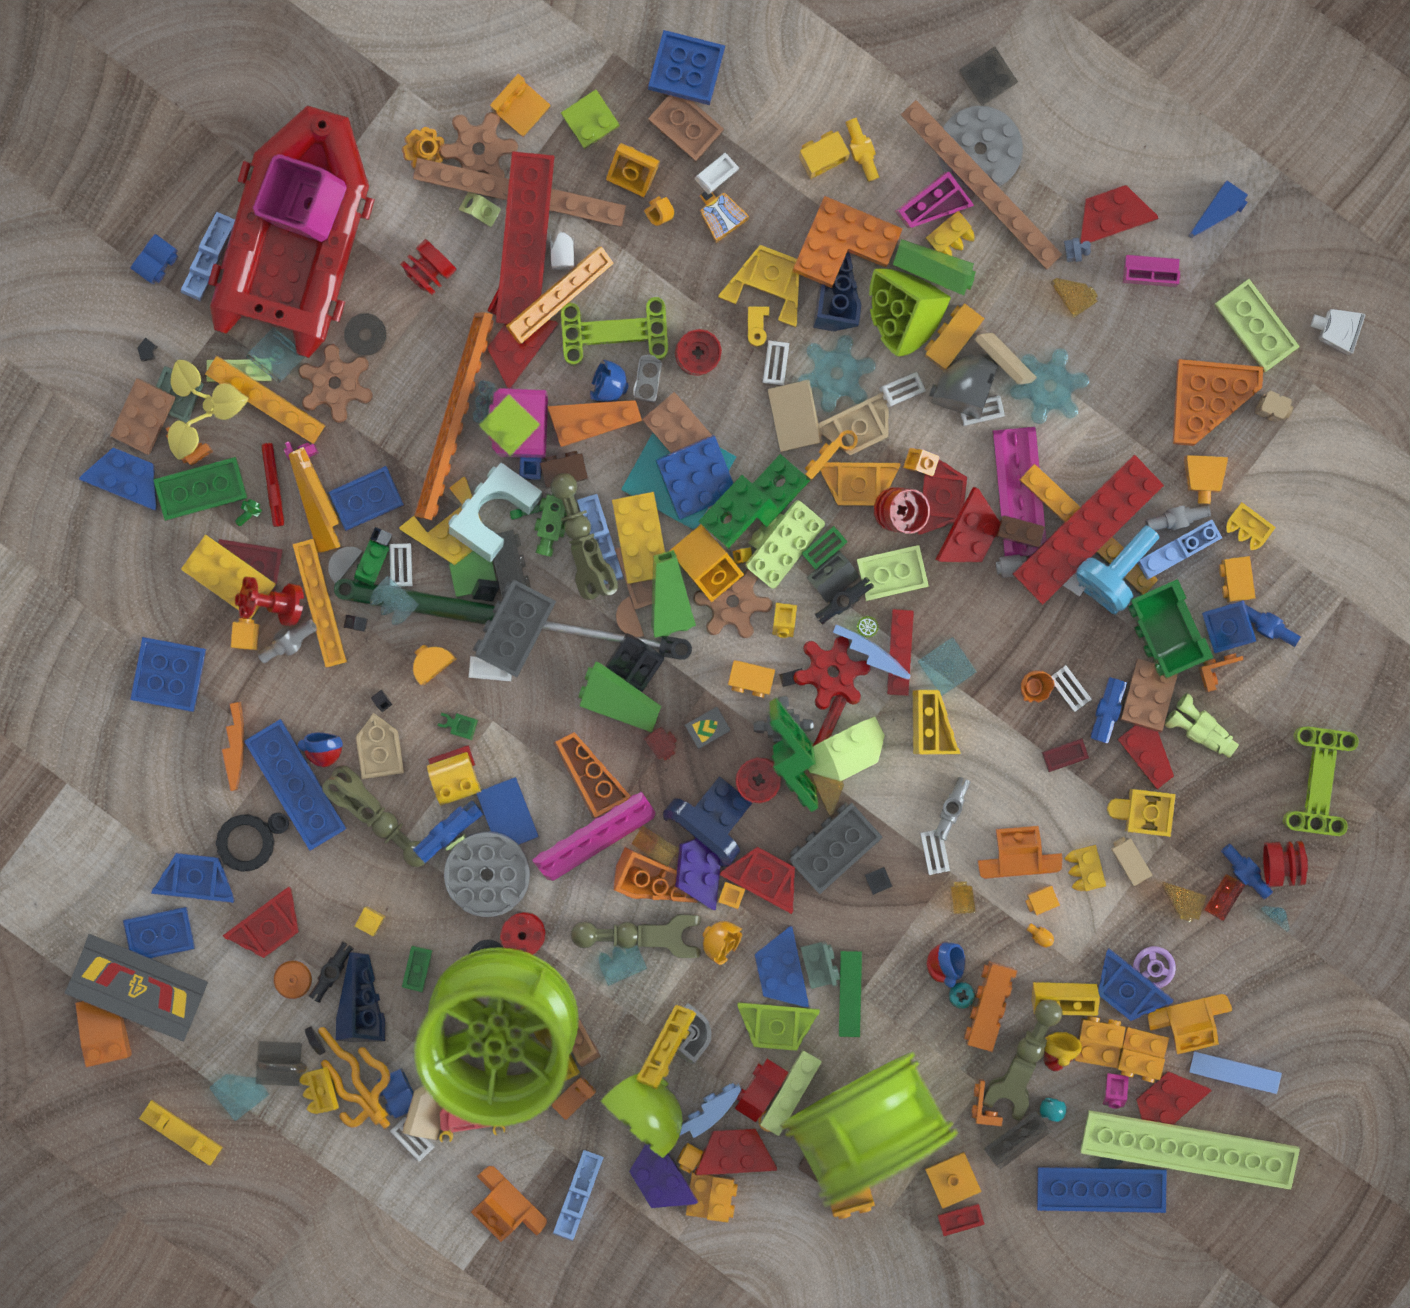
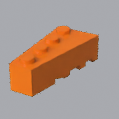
M636 400L548 406L561 447L642 421Z
M575 732L554 742L592 818L608 812L631 797Z
M989 961L988 965H984L981 977L984 978L982 986L978 985L975 998H978L977 1006H973L970 1013V1018L973 1019L971 1027L967 1026L964 1034L967 1045L993 1052L1001 1025L999 1020L1003 1018L1006 1010L1005 998L1010 996L1012 990L1011 977H1016V969Z

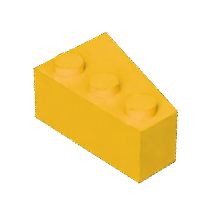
M913 690V754H961L957 747L954 732L950 726L948 714L939 690Z

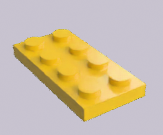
M654 492L613 499L612 504L627 583L653 580V556L665 553Z
M206 534L181 568L186 574L238 610L239 606L235 605V597L241 591L242 581L245 576L254 577L257 580L258 593L269 595L276 585ZM256 606L253 615L250 617V619L254 616V614L260 606Z

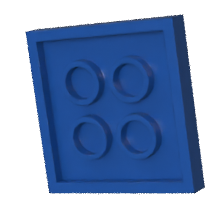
M663 30L648 90L710 105L725 45Z
M714 435L655 460L678 519H683L713 506L733 484Z
M142 637L130 700L195 712L206 649Z

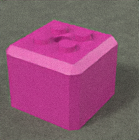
M278 154L271 160L253 209L255 215L279 228L322 242L329 236L347 188L344 181L322 168ZM311 200H313V202H312V204H311V207H310V209L308 210V208H307L308 203H309Z
M499 388L494 393L493 405H490L489 414L510 395L540 426L511 456L488 435V438L492 441V449L499 457L546 458L548 394L546 390Z

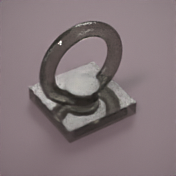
M258 1041L255 1084L299 1086L300 1073L307 1070V1065L301 1062L302 1043Z

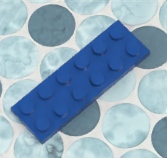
M282 719L244 741L309 851L347 829L332 802L324 794L323 787Z
M1037 1167V1210L1166 1213L1167 1170L1149 1168Z

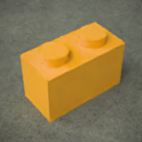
M1250 556L1221 560L1222 564L1219 565L1220 577H1224L1225 584L1222 586L1223 598H1227V602L1255 599Z
M239 618L238 622H233L231 648L258 650L260 625L254 624L252 619Z
M734 660L728 685L732 686V691L744 693V689L753 691L752 695L764 698L765 694L770 695L775 670Z

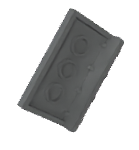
M513 580L512 583L507 582L502 592L506 595L502 602L498 601L493 609L495 616L492 621H487L483 632L486 634L482 640L478 639L473 651L476 652L475 657L518 678L557 601Z
M846 802L836 810L839 813L833 819L828 817L821 824L822 829L817 834L815 831L810 833L804 839L807 843L801 848L797 845L789 853L791 857L788 860L819 894L883 838L852 802L849 805Z

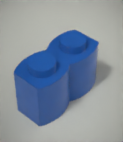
M154 234L130 268L154 285L155 282L159 283L166 274L164 272L165 268L168 265L172 266L177 260L178 250Z
M402 1068L390 1073L389 1084L379 1094L380 1096L384 1095L387 1104H385V1108L390 1116L393 1115L395 1119L408 1113L414 1094Z

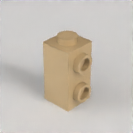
M1123 836L1113 842L1114 846L1110 849L1132 886H1136L1152 876L1151 871L1131 838L1125 839Z

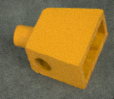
M1185 456L1184 462L1188 491H1198V504H1211V492H1220L1222 489L1228 457Z

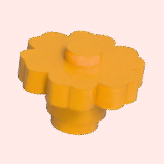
M423 127L420 131L414 129L405 136L406 145L402 147L404 159L411 161L412 168L415 169L417 158L438 163L443 161V158L439 155V148L444 144V139L437 137L435 129Z

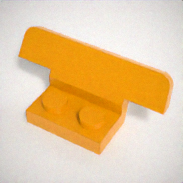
M1219 994L1156 1009V1011L1148 1014L1149 1028L1151 1031L1171 1026L1177 1054L1219 1045L1217 1027L1213 1016L1231 1012L1232 1007L1228 997L1224 994Z

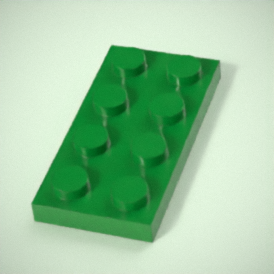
M237 457L153 479L164 521L248 499Z

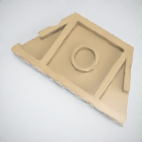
M882 392L818 423L820 434L829 441L834 442L843 431H853L857 435L858 441L853 450L844 451L849 456L888 438L889 407L886 405L888 403L887 400L883 398L884 393ZM845 435L841 439L844 446L853 445L854 441L851 436Z

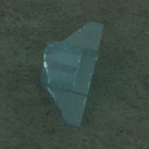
M1264 906L1261 909L1286 932L1290 930L1287 914L1283 908Z

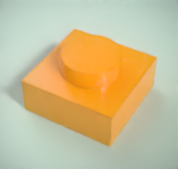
M725 882L718 902L738 909L745 889Z

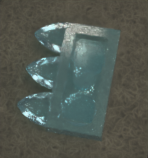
M481 380L478 384L480 395L475 399L477 409L473 412V421L477 424H481L489 415V408L492 405L494 393L497 391V388H495L496 384L490 381Z
M389 576L376 587L370 598V605H377L384 601L381 607V615H387L395 611L392 617V625L403 623L419 606Z
M637 945L626 949V954L619 947L614 946L612 952L613 960L603 952L599 956L600 968L608 986L647 969Z

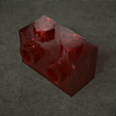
M662 726L644 738L658 759L663 757L664 760H667L675 754L673 749L676 748L674 743L677 742V739L671 731L666 733Z

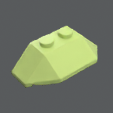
M876 717L862 721L813 746L815 765L808 768L809 772L836 781H842L878 763L885 735Z

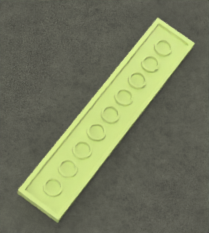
M1088 1110L1080 1149L1082 1154L1290 1190L1300 1151L1298 1146Z

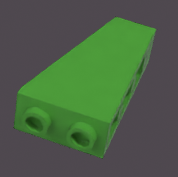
M903 239L900 241L893 265L961 295H965L966 289L971 290L976 271H973L974 263Z
M674 550L653 556L651 627L656 638L669 636L676 631H687L691 627L696 626Z
M595 662L593 668H588L585 679L588 680L587 686H582L578 698L582 699L580 707L649 732L653 731L661 705L601 663Z

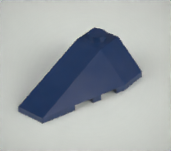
M849 252L845 255L832 288L821 283L819 285L813 328L835 332L859 326L861 301L857 293V283L854 279L853 265Z
M349 953L336 1016V1041H385L384 1013L380 1012L378 1004L380 996L379 993L376 994L373 984L375 976L369 954Z

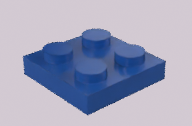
M1244 600L1202 613L1214 654L1256 642Z

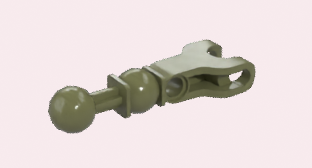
M559 473L552 479L550 486L553 495L562 500L567 516L561 518V521L566 520L564 525L565 532L572 539L569 543L571 544V552L577 568L575 582L579 593L585 600L595 599L599 595H613L618 589L616 576L612 567L605 562L598 542L593 538L594 533L590 534L591 523L583 515L587 511L579 512L574 498L577 491V482L570 474ZM604 580L609 583V589H606ZM589 584L592 588L591 594L587 591Z
M341 765L335 768L331 777L323 784L324 794L333 803L348 809L360 821L367 823L368 827L372 826V831L376 836L386 839L384 841L385 844L390 840L396 843L403 850V859L411 867H421L426 864L413 850L421 841H411L400 831L403 823L401 822L398 825L395 815L390 812H383L385 808L381 807L379 801L365 789L359 776L349 767ZM338 773L346 775V782L339 778ZM334 784L339 791H332L329 785ZM365 808H370L373 813H368Z
M677 914L667 924H638L637 926L631 922H623L618 926L614 924L613 929H596L592 923L583 921L577 923L572 928L571 939L574 945L583 949L590 948L596 941L613 942V946L618 945L624 949H630L636 945L638 947H666L678 958H697L701 956V950L696 946L685 945L682 942L681 935L686 927L698 926L701 923V916Z
M1047 999L1038 1004L1035 1010V1016L1038 1021L1033 1032L1027 1031L1025 1038L1019 1042L1017 1053L1006 1074L990 1081L983 1097V1106L991 1108L998 1099H1010L1014 1104L1012 1118L1021 1121L1029 1106V1092L1026 1086L1036 1067V1062L1044 1055V1048L1046 1046L1044 1036L1048 1028L1056 1025L1062 1018V1008L1054 1000Z

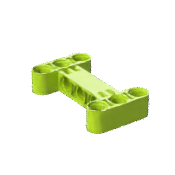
M659 297L650 298L646 304L647 318L581 322L579 307L574 303H567L561 309L565 361L570 366L580 365L584 357V345L648 341L650 355L655 356L659 360L665 359L668 355V338L664 301ZM652 303H660L662 306L661 311L653 313L650 310ZM569 308H574L577 311V315L572 319L565 316V312ZM658 323L663 326V331L660 334H654L651 331V327L654 324ZM571 329H575L578 332V337L574 340L566 337L567 332ZM662 345L665 348L662 355H655L653 353L654 346ZM570 351H578L580 354L579 359L570 361L568 359Z
M1308 726L1299 727L1294 732L1295 742L1299 745L1313 747L1304 812H1287L1283 817V824L1287 829L1294 831L1342 836L1348 829L1346 820L1341 817L1329 816L1337 750H1355L1358 747L1359 739L1352 732ZM1303 730H1307L1310 734V738L1306 742H1303L1300 738ZM1324 733H1328L1331 737V741L1327 745L1321 741ZM1345 736H1349L1352 739V744L1348 748L1343 745V738ZM1292 815H1296L1299 818L1298 824L1294 827L1289 823ZM1315 817L1320 821L1317 829H1313L1310 826L1311 820ZM1336 820L1341 824V829L1338 832L1332 830V823Z

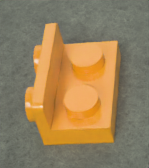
M869 1187L830 1206L834 1217L844 1219L850 1217L851 1213L859 1211V1213L871 1211V1207L875 1206Z

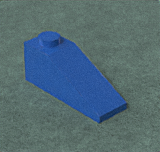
M1226 181L1188 236L1193 238L1233 216L1237 211L1241 213L1248 203L1245 200L1248 194L1229 181Z

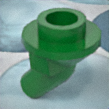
M251 499L248 502L243 501L241 509L245 512L235 520L236 524L242 526L252 515L258 517L262 512L259 508L260 504Z

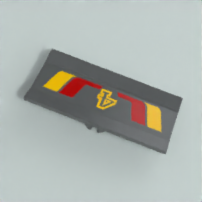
M88 934L64 994L184 1042L208 981Z

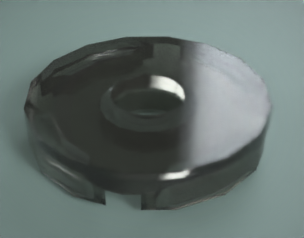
M363 313L350 319L344 330V337L348 347L354 353L361 356H371L378 353L384 346L387 339V330L384 323L377 316ZM363 329L371 331L372 335L369 340L364 341L360 338V332Z

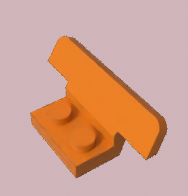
M1039 826L996 829L998 859L978 860L980 876L987 879L1057 873L1062 869L1063 858L1062 853L1042 855Z
M488 1166L477 1176L491 1192L471 1213L500 1242L510 1235L521 1222L536 1236L547 1224L546 1218L494 1166Z

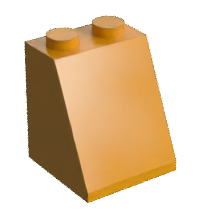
M701 524L671 549L675 551L681 568L711 602L744 575L727 552Z

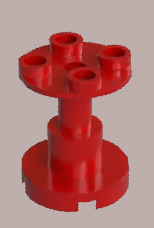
M245 576L242 581L241 591L236 594L235 605L239 606L240 618L249 619L253 615L256 606L267 607L268 612L278 614L281 625L291 626L296 625L301 617L303 606H299L300 599H304V594L300 585L289 583L283 588L282 592L271 591L269 595L258 593L257 580L254 577Z
M522 912L514 914L502 927L500 935L504 948L520 950L533 955L545 941V926L542 920L533 913ZM520 932H524L526 934V938L524 937L522 939L520 937Z

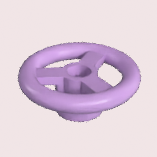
M1157 946L1147 947L1140 951L1134 960L1133 967L1140 972V962L1144 956L1149 954L1150 962L1147 965V970L1142 975L1148 978L1150 975L1160 977L1163 974L1166 975V978L1154 984L1159 988L1169 984L1176 970L1172 955L1164 948ZM1155 953H1159L1167 959L1169 969H1166L1164 964L1156 959ZM1154 964L1158 965V970L1156 972H1153L1151 970V967Z

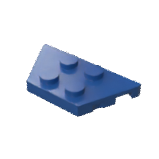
M113 447L79 478V480L155 511L157 510L156 488L153 480L155 475L154 464Z
M182 853L174 855L151 893L231 903L235 901L220 858Z
M789 926L755 953L764 997L802 1007H809L793 927Z
M1110 948L1107 949L1098 989L1099 996L1130 1021L1141 1017V1015L1156 1011V1009L1162 1006L1172 1004L1173 998Z

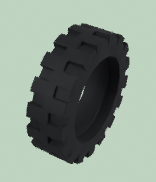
M246 814L232 817L221 826L217 833V854L222 859L221 861L233 870L245 872L258 869L269 860L273 853V832L270 831L267 823L257 816ZM241 825H249L256 828L263 840L260 854L249 861H241L235 858L228 848L230 833Z

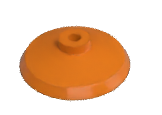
M299 961L284 962L277 968L274 974L276 990L283 997L289 999H297L304 996L312 984L310 970Z

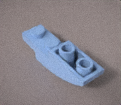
M1210 520L1141 558L1137 563L1148 580L1220 540L1222 536L1213 520Z
M731 1083L723 1087V1092L715 1095V1093H711L704 1097V1102L701 1103L703 1112L700 1113L697 1110L689 1114V1119L682 1122L680 1135L690 1131L693 1138L712 1127L730 1109L741 1091L740 1085L734 1086Z

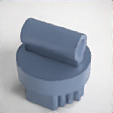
M1079 238L1064 241L1067 262H1081L1082 254L1088 256L1091 253L1089 241H1084L1082 244H1080Z

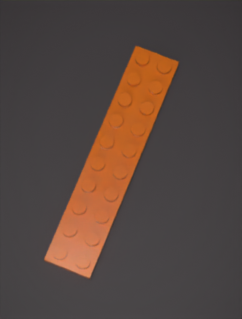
M486 312L474 313L414 514L415 517L432 520L437 515L439 508L437 501L444 492L445 484H443V481L450 472L451 464L449 461L457 448V443H455L456 437L462 431V417L469 408L467 400L469 394H472L475 388V382L473 381L475 374L481 368V361H479L481 353H484L487 348V333L491 332L494 324L492 314Z

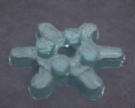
M848 335L839 337L837 347L833 351H825L818 343H811L807 347V355L813 359L815 368L811 373L801 375L798 382L809 380L811 388L816 387L822 391L821 408L825 412L833 411L836 408L837 400L841 396H849L856 404L867 400V393L860 387L859 379L863 374L873 372L876 363L869 357L861 360L855 359L851 355L853 339ZM839 367L842 369L843 376L840 379H835L831 376L833 368Z
M1063 348L1056 349L1051 361L1046 364L1040 363L1032 354L1023 356L1021 362L1037 378L1032 383L1016 384L1011 388V396L1014 399L1028 398L1033 401L1034 410L1031 418L1036 424L1044 423L1049 411L1052 409L1061 410L1067 418H1074L1079 412L1078 406L1072 401L1071 395L1075 389L1085 388L1089 383V377L1082 372L1071 374L1066 370L1065 365L1069 355ZM1047 380L1055 382L1056 389L1049 392L1045 389L1044 384Z

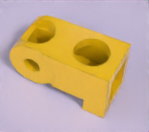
M748 307V341L754 347H760L766 342L767 335L763 328L764 317H769V307Z

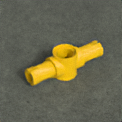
M857 117L846 121L845 123L852 139L850 140L849 148L854 161L862 165L868 182L880 178L873 161L876 153L871 139L863 135Z

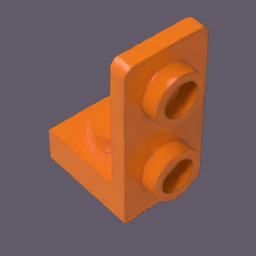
M198 443L196 449L181 460L184 464L188 462L190 465H194L212 453L213 450L207 443Z
M1236 653L1223 656L1224 661L1216 662V659L1204 661V666L1198 668L1205 692L1217 690L1215 685H1218L1216 673H1212L1211 669L1242 661L1243 656L1237 657Z
M581 1075L552 1103V1107L567 1120L588 1098L590 1099L596 1093V1089Z
M979 1079V1084L974 1086V1096L977 1097V1103L972 1106L971 1117L975 1118L976 1124L1002 1126L1003 1118L1001 1115H998L997 1111L985 1110V1114L982 1113L985 1081L984 1079Z

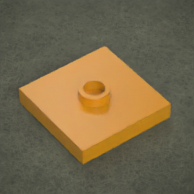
M965 1152L925 1168L942 1209L982 1192Z

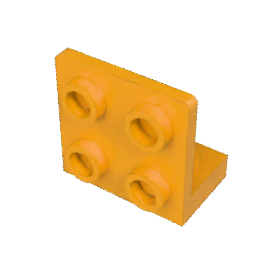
M517 74L490 104L493 112L498 114L510 127L524 137L550 108V104L526 84L525 79L520 74Z

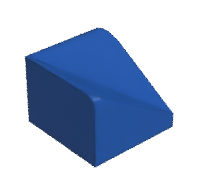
M520 457L519 475L525 480H541V458Z

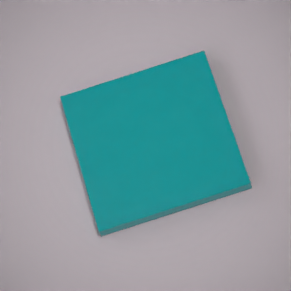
M652 433L621 490L631 496L654 492L658 511L694 530L699 526L700 523L698 521L704 516L708 508L683 519H678L655 461L670 454V452ZM720 448L727 468L730 470L737 456Z

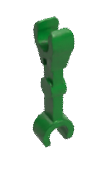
M540 504L536 505L530 514H537L543 511L539 510ZM551 505L552 511H558L559 507L556 508ZM521 509L510 511L512 520L528 515Z

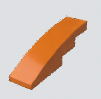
M241 702L230 704L234 725L226 726L230 748L222 749L230 791L238 790L243 769L245 740Z

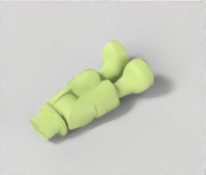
M1185 693L1178 701L1176 708L1192 717L1195 722L1191 723L1178 711L1173 710L1167 716L1164 725L1167 728L1181 727L1186 730V736L1195 743H1201L1218 754H1224L1230 758L1239 744L1232 740L1233 736L1229 735L1207 711L1199 712L1193 705L1192 696Z

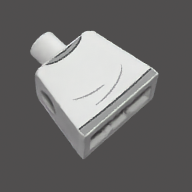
M1331 309L1327 312L1326 318L1314 314L1310 326L1321 330L1320 341L1350 355L1354 352L1365 314Z

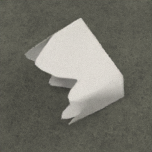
M560 232L554 244L551 241L550 234L551 266L553 270L574 268L573 238L566 233Z
M645 355L639 359L637 380L633 389L634 399L656 402L662 362L655 356ZM647 363H653L657 367V374L652 378H648L643 374L642 369ZM643 384H650L653 387L654 394L651 398L644 399L640 396L639 388Z

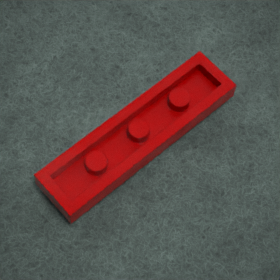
M892 609L889 655L896 659L910 674L914 611ZM888 672L887 694L909 696L910 679H905Z

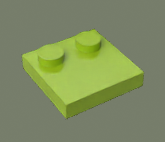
M594 90L561 112V115L584 149L620 126L597 90Z
M508 395L479 426L511 456L540 424Z

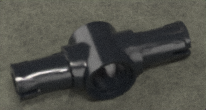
M865 577L853 587L849 586L844 591L837 593L829 601L830 604L815 613L817 619L822 617L819 622L824 625L825 622L836 614L840 615L845 610L853 608L862 595L874 588L872 583L866 585L870 582L869 578ZM842 595H846L849 599L846 607L840 603Z
M344 941L341 942L334 956L330 957L328 962L322 967L321 973L317 978L318 982L308 995L313 999L318 994L315 999L318 1003L321 1002L328 988L332 987L341 976L342 970L345 967L344 963L349 953L354 949L349 945L344 950L347 946V943ZM332 966L336 969L337 974L334 978L327 976V967Z

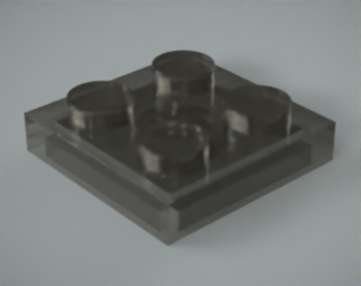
M993 47L959 69L960 74L981 106H984L1018 83L996 47Z

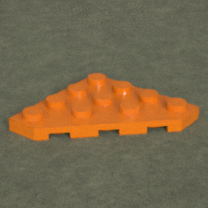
M1179 359L1177 361L1173 444L1194 446L1262 388L1263 367Z

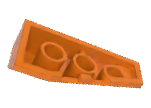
M624 847L616 865L615 891L633 899L644 898L698 902L687 893L675 887L676 869Z

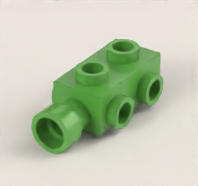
M553 493L552 495L547 494L546 498L542 497L539 510H543L541 519L537 518L534 529L538 531L537 536L541 537L540 545L537 544L535 553L552 557L554 548H552L554 540L558 541L559 537H564L565 528L561 518L567 516L562 500L556 498ZM553 503L559 505L558 511L551 510ZM548 524L553 525L554 530L552 532L546 530Z

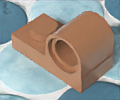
M579 1019L577 1036L572 1052L579 1065L584 1067L600 1058L601 1055Z

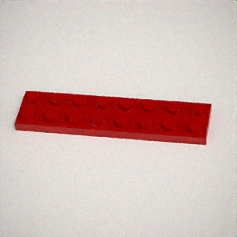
M512 151L496 323L509 324L541 296L554 155Z
M1133 455L1012 575L1043 605L1077 572V568L1088 558H1091L1164 484L1136 455Z

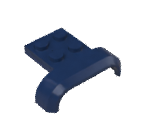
M719 776L695 807L682 799L675 798L663 811V819L665 821L672 820L682 826L715 853L720 859V866L724 867L729 866L740 853L739 846L728 833L748 810L752 802L744 799L734 787Z

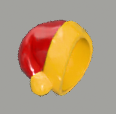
M1055 1032L1046 1036L1044 1064L1051 1071L1058 1072L1062 1070L1081 1052L1082 1045L1080 1040L1067 1032Z

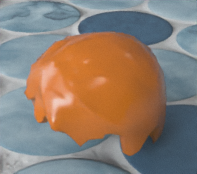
M1034 670L1026 674L1021 682L1023 700L1042 702L1047 699L1054 688L1055 682L1053 678L1041 670Z

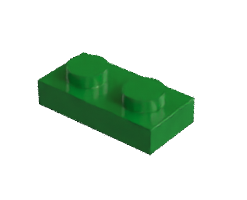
M369 540L353 578L373 586L389 547Z
M411 946L402 988L423 992L433 950Z

